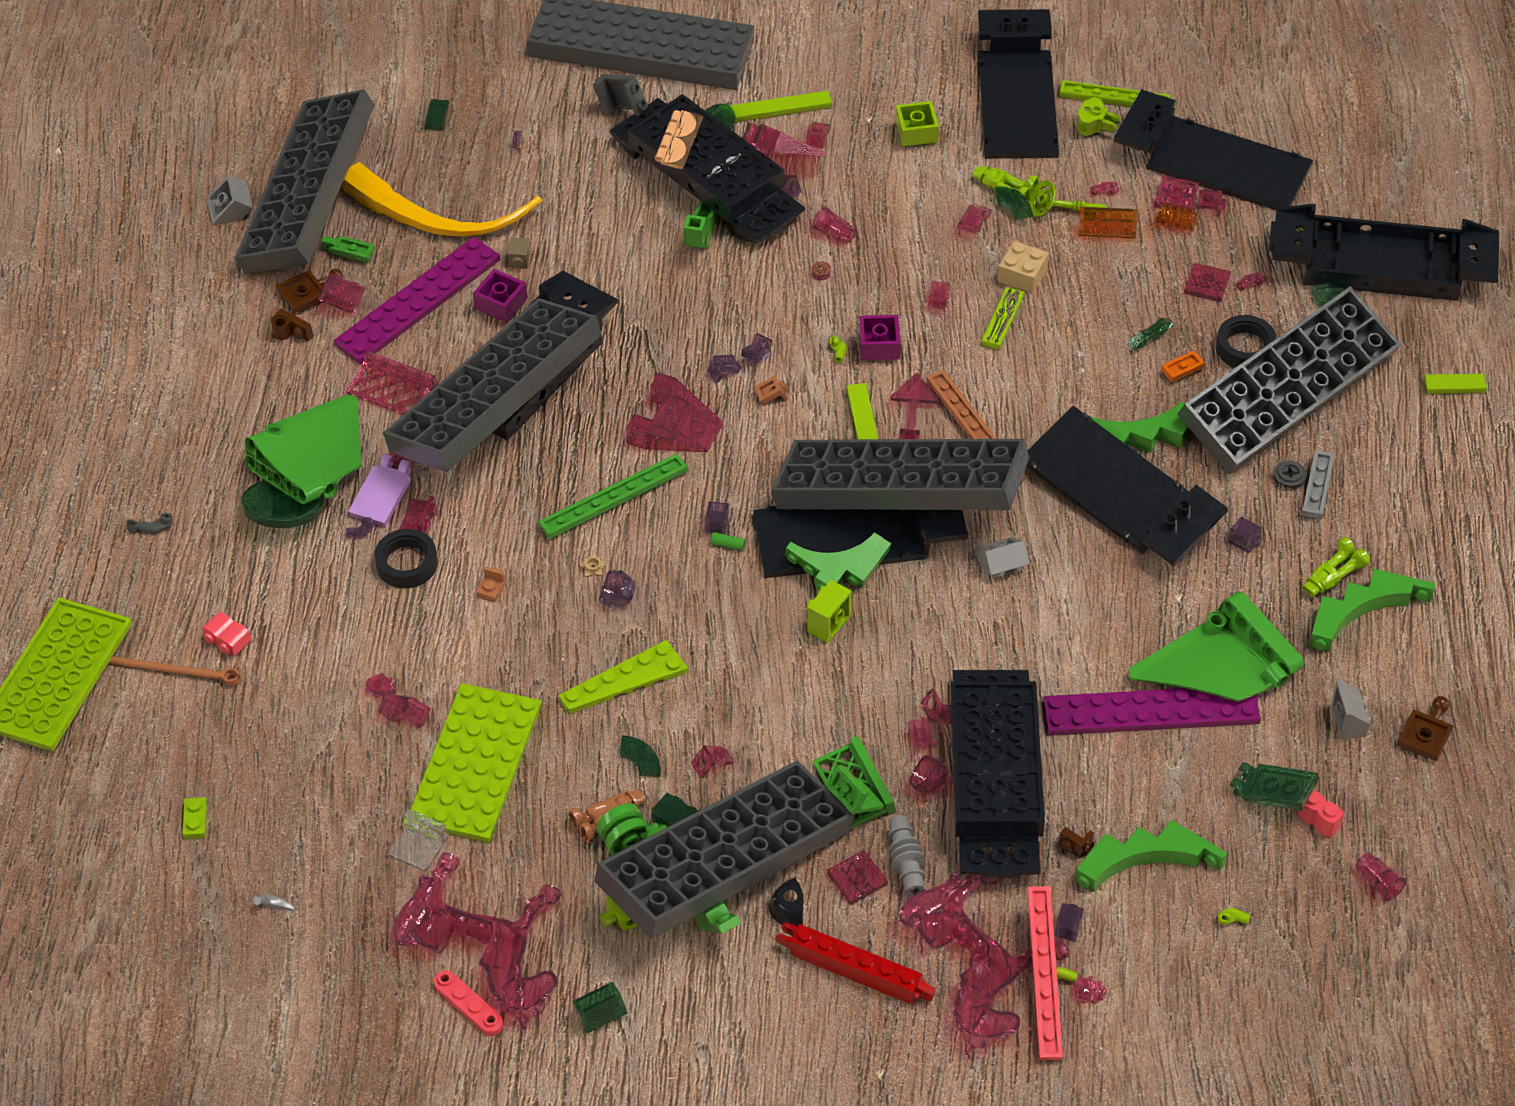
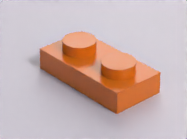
M1193 350L1163 364L1161 371L1173 383L1205 368V362Z

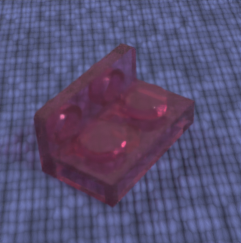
M430 496L428 501L413 498L399 530L415 529L424 533L428 532L431 527V519L433 516H436L438 511L435 496Z

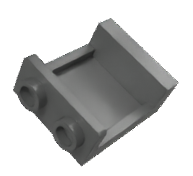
M602 74L592 84L605 115H611L616 109L633 110L635 116H639L648 107L636 76Z

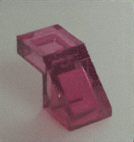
M978 204L969 205L957 228L973 234L979 233L984 218L990 217L992 209Z
M386 693L383 695L377 712L392 722L403 717L421 728L424 726L431 708L414 697Z

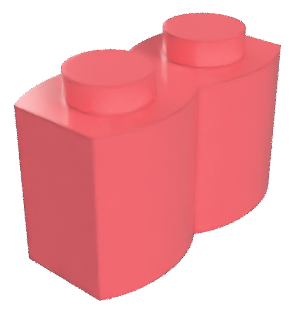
M218 612L202 627L205 641L218 646L224 654L235 656L251 641L249 630L222 612Z
M1309 789L1299 799L1298 816L1306 823L1314 825L1322 835L1331 838L1341 829L1344 816L1343 811L1336 804L1326 801L1321 793Z

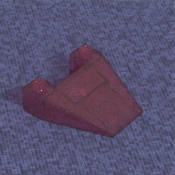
M749 122L743 135L745 141L754 146L756 151L763 154L771 152L823 157L827 155L826 152L764 124L756 125Z
M658 372L650 385L651 402L660 404V407L653 419L636 414L632 416L626 427L627 444L652 450L708 452L723 425V421L677 378Z

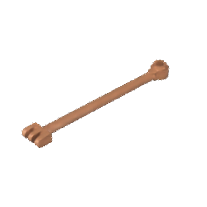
M112 656L108 663L219 679L227 686L237 685L240 679L239 672L235 668L215 671Z

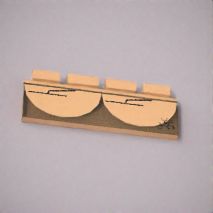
M675 110L655 160L662 165L683 169L703 115Z

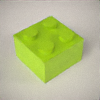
M932 101L896 105L895 122L902 147L938 142L939 124Z
M830 580L826 586L823 585L815 599H811L807 604V632L829 643L851 617L852 591L833 580Z

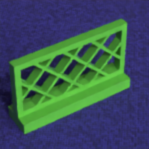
M859 736L851 738L850 744L813 760V764L828 790L830 789L827 785L837 765H844L849 772L852 768L861 770L859 779L866 786H869L870 790L884 804L881 810L860 813L859 817L853 820L851 829L886 812L888 815L896 812L894 801ZM849 751L853 755L850 762L840 760L841 756ZM826 762L834 763L831 771L821 769L820 765Z

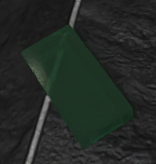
M431 99L424 124L425 129L443 131L449 108V100Z

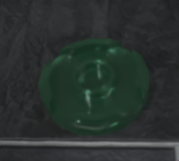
M719 103L705 110L732 130L735 126L736 114L731 106Z

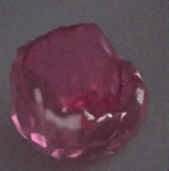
M924 755L914 768L909 783L913 789L923 795H934L945 786L949 773L948 768L938 759Z

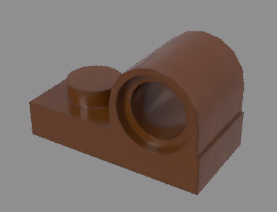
M279 309L271 318L273 336L277 340H286L292 334L308 342L313 338L310 323L283 309Z

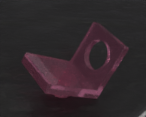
M931 689L920 702L928 719L932 722L951 725L950 705L942 704L935 689ZM930 698L934 699V706L932 709H929L928 707V701Z
M929 718L908 722L913 750L937 745V741L933 742Z
M704 745L692 760L691 765L699 777L704 778L714 764L732 765L734 760L725 747ZM702 757L706 760V766L703 770L699 767V760Z

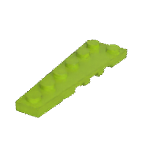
M666 639L559 694V701L567 712L572 714L601 702L612 700L616 695L632 693L633 689L642 686L646 688L652 686L653 682L662 679L666 681L688 673V667Z

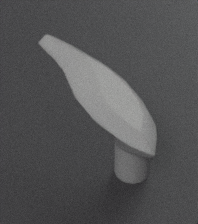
M261 894L253 898L255 905L261 904L267 908L287 909L293 912L295 909L290 903L273 895Z

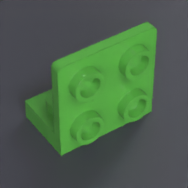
M844 765L836 767L827 787L846 806L849 812L856 814L883 809L884 804L861 779L855 778Z

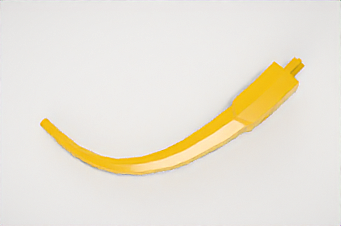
M361 162L348 168L341 185L345 193L378 215L384 214L396 221L429 233L459 237L483 235L497 231L516 222L542 202L541 197L536 196L526 205L497 220L481 223L460 222L433 214L410 202L393 191L391 185L374 174Z

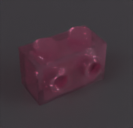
M329 273L318 300L354 315L360 304L365 287L360 286L357 282L343 279L340 275Z

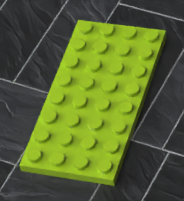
M58 597L0 687V736L53 752L132 626V619Z
M461 683L410 809L407 824L490 843L542 707V700Z

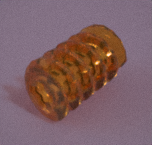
M1163 201L1159 208L1156 222L1160 219L1161 224L1164 225L1168 220V226L1170 227L1175 222L1176 228H1179L1182 224L1183 230L1190 226V231L1193 232L1197 223L1198 213L1195 214V208L1188 212V206L1181 210L1180 204L1174 209L1172 202L1166 207V201Z

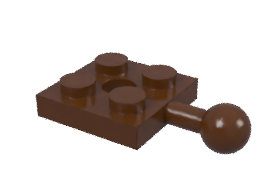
M332 269L328 276L317 280L312 272L307 270L277 284L276 290L295 314L328 299V293L323 286L329 283H340L343 280V273L339 269ZM300 290L306 291L304 293H298V291Z
M1444 696L1434 698L1432 702L1433 711L1430 716L1413 709L1397 741L1398 746L1437 762L1454 725L1438 719L1440 714L1446 712L1449 708V701ZM1420 733H1428L1431 737L1423 738Z

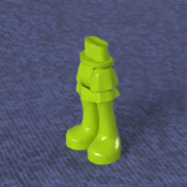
M977 166L972 173V177L978 179V182L984 184L996 193L999 191L1006 193L1022 205L1029 203L1030 196L1040 181V178L1036 175H1031L1027 181H1022L1008 174L1007 171L990 168L989 166Z
M1342 537L1337 542L1338 552L1330 560L1321 563L1318 568L1314 569L1311 576L1306 579V583L1302 585V589L1311 597L1318 593H1324V591L1339 584L1340 580L1347 574L1369 565L1370 557L1363 549L1355 551L1353 542L1347 537ZM1350 558V560H1349L1346 564H1344V565H1343L1341 568H1339L1338 570H1335V568H1336L1338 565H1340V564L1343 563L1345 560H1347V559Z

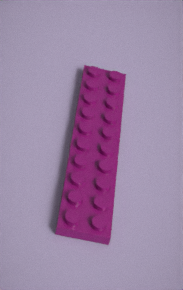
M472 237L334 339V345L361 365L501 260L500 255L476 237Z
M1180 688L1043 697L1048 736L1260 724L1261 720L1256 695L1238 702L1196 690Z

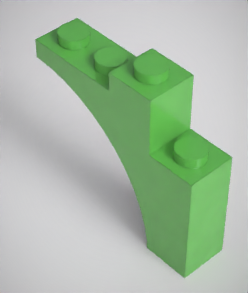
M875 532L860 545L835 553L815 552L790 542L786 547L785 556H787L791 563L802 566L809 575L816 576L814 584L818 590L823 585L826 586L830 580L840 584L844 577L847 578L850 584L858 585L862 588L889 552L891 543Z

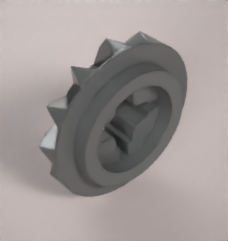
M1283 461L1274 470V477H1276L1277 483H1282L1283 487L1286 485L1291 488L1295 485L1300 487L1301 483L1305 482L1307 475L1305 468L1295 461ZM1288 471H1290L1291 475L1293 476L1292 478H1289V476L1287 475Z

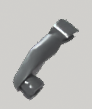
M167 512L163 513L161 518L152 523H138L133 519H128L127 530L130 533H136L138 530H141V532L155 534L171 526L172 515Z

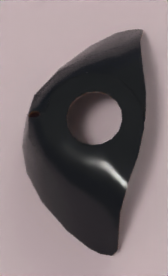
M791 878L781 884L773 893L769 903L770 913L781 925L786 922L797 927L799 924L803 925V892L797 879ZM786 891H795L797 899L793 902L785 901L783 895Z

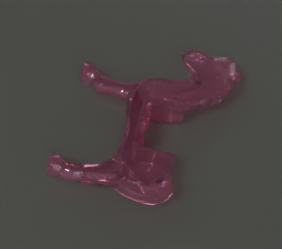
M443 852L438 859V864L431 872V878L423 875L419 877L416 893L402 907L393 924L394 938L400 946L419 944L423 948L436 953H442L453 932L461 937L468 936L483 944L488 943L479 966L486 972V980L492 999L502 1012L508 1013L518 1020L522 1029L526 1030L528 1021L539 1015L545 999L556 989L558 984L557 977L552 971H542L532 977H521V962L525 956L528 935L538 915L548 906L556 904L562 893L554 886L543 885L537 896L527 899L521 916L514 922L493 916L477 915L449 906L443 897L448 875L456 871L460 864L458 857L451 853Z
M953 873L944 884L924 890L906 901L901 908L899 919L900 923L906 927L918 930L920 936L932 949L941 948L957 938L959 944L962 947H966L977 962L959 975L961 987L957 992L953 1009L955 1028L960 1032L963 1041L966 1042L965 1054L968 1055L973 1048H985L995 1040L1014 1034L1019 1030L1020 1017L1017 1014L996 1011L990 1008V1005L998 994L1006 991L1019 974L1033 966L1032 950L1030 948L1019 956H1011L999 943L981 931L964 912L963 907L968 897L980 886H991L998 880L997 878L966 875L965 879L962 880L958 874ZM1059 938L1054 939L1056 960L1061 961L1068 958L1070 952L1066 944Z

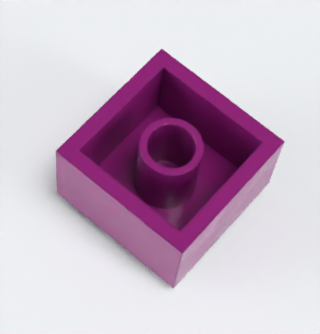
M493 269L473 292L474 308L506 323L528 298L526 282L496 269Z
M898 315L859 316L861 360L900 359L901 343Z

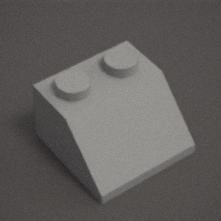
M228 175L206 198L213 225L240 221L253 209L247 182Z
M1009 537L973 548L984 572L993 577L1002 576L1005 574L1004 571L1012 570V572L1022 570L1024 565L1029 564L1024 540Z
M1336 680L1331 706L1341 739L1367 736L1368 728L1371 727V718L1365 712V699L1361 698L1359 689L1343 680Z

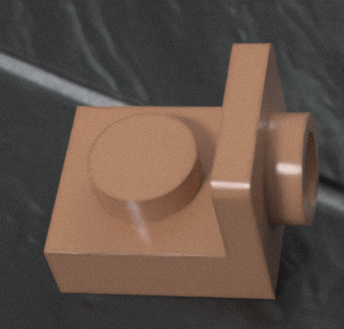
M776 376L755 386L759 400L763 405L779 396L784 400L788 399L786 393L788 388L783 380L779 381Z
M486 566L484 568V578L476 591L477 597L496 602L505 586L504 572L498 568Z

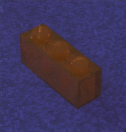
M1080 207L1079 236L1136 238L1137 209Z

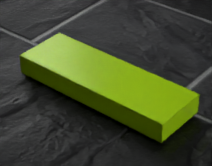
M1425 374L1424 377L1427 394L1486 393L1487 390L1484 374Z

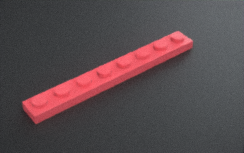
M1050 886L1028 887L1039 1061L1062 1060L1063 1051Z

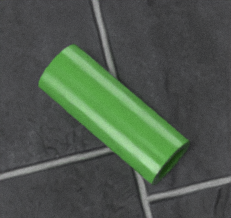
M713 532L711 544L743 551L745 539Z

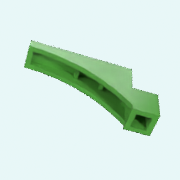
M701 201L693 215L687 214L683 228L684 244L707 249L717 213Z

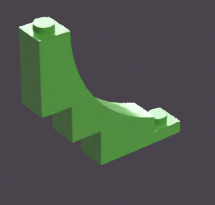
M1180 402L1165 413L1139 421L1116 422L1091 417L1092 420L1127 446L1131 445L1151 453L1158 440L1181 448L1191 431L1177 415L1185 404L1183 402Z
M1374 568L1369 587L1348 582L1343 601L1322 596L1309 647L1330 652L1333 642L1342 629L1351 621L1367 612L1384 607L1408 606L1410 597L1420 601L1431 602L1435 583Z
M1171 820L1158 837L1140 827L1135 830L1125 844L1105 834L1076 869L1075 881L1081 887L1094 892L1103 882L1120 871L1141 864L1157 862L1177 863L1196 868L1200 861L1203 860L1207 865L1221 871L1226 864L1227 852Z
M657 822L645 827L646 831L641 833L640 836L644 840L667 828L665 824H657ZM722 901L694 916L699 930L720 934L741 923L737 915L729 914Z

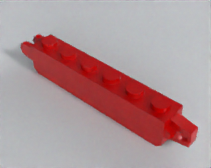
M786 922L782 925L781 929L784 933L793 937L791 938L781 933H778L775 937L776 942L789 948L790 953L794 957L908 1004L913 1003L915 999L919 1000V998L931 1002L935 996V987L927 984V981L922 979V973L802 924H799L797 927Z

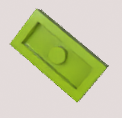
M206 797L184 798L183 838H206Z

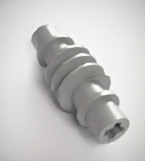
M897 815L888 822L890 827L888 837L892 842L888 852L892 868L895 873L900 875L899 882L904 886L906 895L908 897H918L925 892L923 883L925 873L923 869L926 863L920 846L921 843L917 837H914V830L909 826L907 817Z

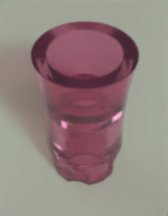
M823 206L817 212L812 222V229L823 232L846 244L853 240L857 230L827 206Z
M1370 852L1363 854L1356 863V867L1360 870L1362 876L1377 890L1386 902L1397 897L1406 885V878L1396 873Z

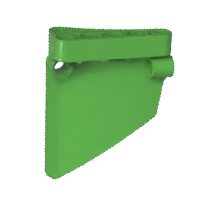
M345 395L266 425L265 431L245 439L246 466L250 471L301 504L318 499L321 495L326 498H332L338 491L339 481L346 475L361 468L357 396Z
M1238 591L1224 599L1218 610L1208 615L1206 622L1131 666L1128 672L1129 678L1134 681L1182 687L1239 702L1272 688H1278L1289 676L1304 667V660L1246 594Z

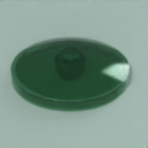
M266 480L251 485L242 496V510L245 516L257 524L273 528H291L307 524L315 520L322 513L324 507L323 495L311 502L301 504Z

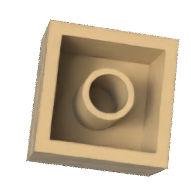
M1013 241L999 264L998 282L1033 294L1048 269L1049 252Z

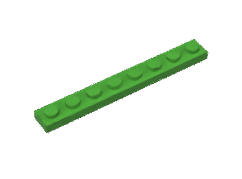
M675 454L539 520V527L548 539H551L687 472L688 466L678 454Z

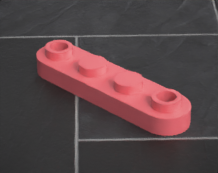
M441 971L435 976L434 985L436 991L485 1035L495 1036L502 1031L503 1020L501 1015L453 972Z

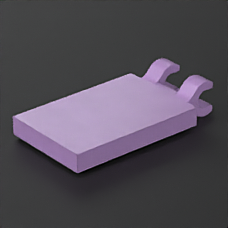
M384 454L381 458L380 466L374 465L348 511L349 516L386 527L411 482V478L408 476L411 471V467H409L410 461L402 459L397 470L392 468L393 462L390 461L392 456Z

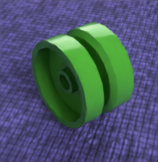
M626 803L606 812L598 821L596 832L605 843V847L610 855L613 856L642 841L640 834L646 831L645 827L649 824L643 819V814L635 804Z

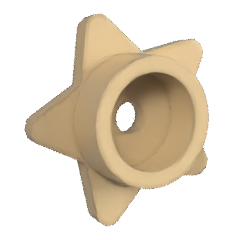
M593 555L588 557L585 562L580 563V567L585 570V577L593 574L602 576V568L606 565V561H601Z

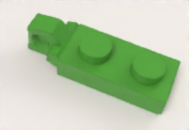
M340 235L335 239L324 236L321 240L322 249L339 256L366 263L369 262L375 251L374 244Z

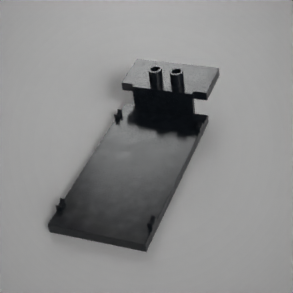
M1050 9L978 10L979 40H990L989 51L978 52L985 159L1059 158L1051 50H1040L1041 39H1052Z
M1142 89L1114 136V142L1149 153L1152 148V155L1147 163V169L1274 210L1280 207L1292 206L1313 164L1312 159L1299 156L1300 152L1295 153L1292 150L1290 153L1195 123V120H1190L1189 118L1185 120L1174 116L1176 100Z
M1074 405L1028 449L1029 460L1026 467L1138 552L1143 554L1150 548L1172 566H1175L1228 512V507L1198 485H1195L1190 491L1185 489L1178 480H1173L1092 420L1091 416H1088L1086 412L1083 413Z
M770 505L769 508L753 510L764 578L806 574L802 566L791 563L787 556H785L786 547L790 542L815 552L835 553L860 545L875 532L891 543L889 552L879 564L881 565L926 559L925 536L927 544L968 539L963 510L777 509L776 506Z

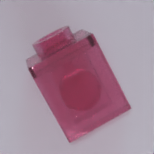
M812 122L808 127L806 145L824 148L826 136L830 132L831 125Z

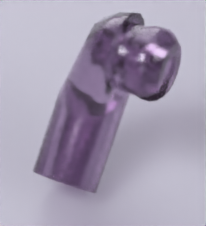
M364 517L359 527L346 528V538L366 536L374 527L372 518Z

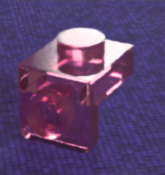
M1199 190L1198 208L1217 209V217H1221V210H1225L1226 199H1222V191Z
M931 281L928 305L937 309L947 307L950 283Z

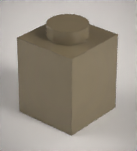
M511 237L508 249L509 267L528 268L531 253L530 238Z

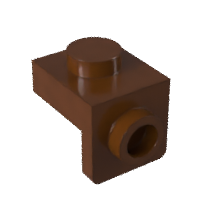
M1064 827L1060 832L1059 845L1065 851L1081 858L1085 852L1089 853L1095 844L1093 841L1094 832L1090 830L1082 838Z

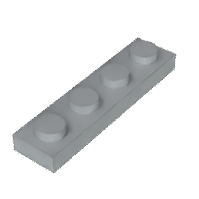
M1315 450L1302 516L1322 519L1335 453Z

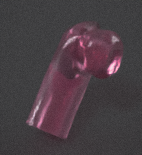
M1115 181L1096 184L1090 187V191L1093 195H1097L1109 189L1110 194L1113 195L1119 192V188Z
M1261 272L1247 274L1236 283V286L1239 290H1244L1254 281L1257 285L1265 282V277L1262 276Z

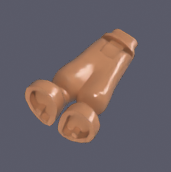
M638 789L632 792L626 791L625 793L622 792L601 802L589 805L584 814L579 809L572 808L568 810V816L574 829L580 832L581 838L586 843H589L598 834L596 832L597 823L606 812L626 803L635 804L639 808V805L645 803L646 799Z

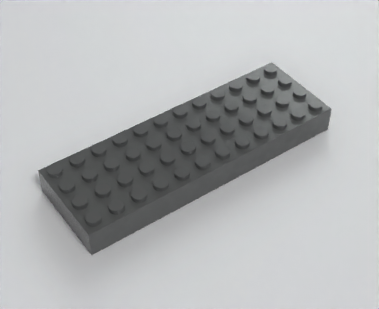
M543 0L527 38V50L529 57L737 90L754 43V25L597 0Z
M365 89L303 101L234 258L245 274L309 264L375 106Z
M1348 287L1183 405L1177 415L1226 472L1230 474L1390 358L1402 344L1351 287Z
M538 298L383 432L389 452L448 472L602 335L597 316Z
M1025 439L794 440L771 491L777 509L1010 510L1028 463L1029 455Z
M797 760L599 862L594 882L650 939H653L849 833L855 814L849 812L846 806Z

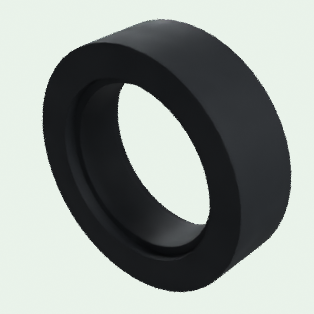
M1252 315L1233 316L1224 321L1219 327L1216 351L1223 362L1236 368L1258 351L1246 353L1234 349L1228 343V338L1231 335L1240 332L1252 333L1260 337L1265 346H1267L1276 339V333L1268 322Z
M415 529L393 531L384 536L375 549L378 575L385 583L393 587L413 588L427 582L436 572L438 559L435 544L422 531ZM401 547H416L426 555L424 562L412 570H396L387 563L388 556L394 550Z

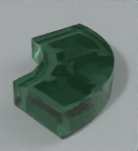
M1008 186L995 187L997 205L1009 208L1013 213L1015 221L1034 217L1028 200L1021 192Z
M1160 318L1149 328L1139 331L1127 346L1131 350L1147 346L1149 340L1152 338L1158 339L1173 325V322L1168 318Z
M622 735L620 757L634 762L638 768L639 776L660 777V763L654 750L640 739Z

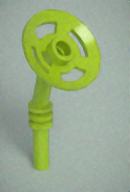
M1048 180L1040 182L1034 188L1029 200V210L1036 217L1045 215L1052 206L1073 209V211L1077 210L1078 212L1080 210L1082 212L1085 210L1106 212L1107 204L1085 203V201L1081 203V201L1077 202L1076 200L1074 202L1055 199V186ZM1037 196H1039V197H1038V205H1039V206L1036 207V199H1037Z

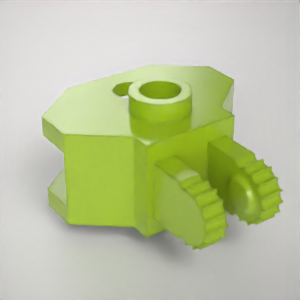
M1093 97L1085 100L1077 114L1079 121L1076 126L1081 135L1089 136L1097 132L1101 133L1102 130L1116 131L1121 119L1120 116L1108 112V108L1104 107L1101 99Z

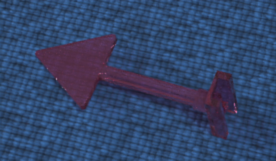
M915 373L891 395V401L910 402L907 429H900L899 439H920V430H915L918 403H938V399L921 376Z

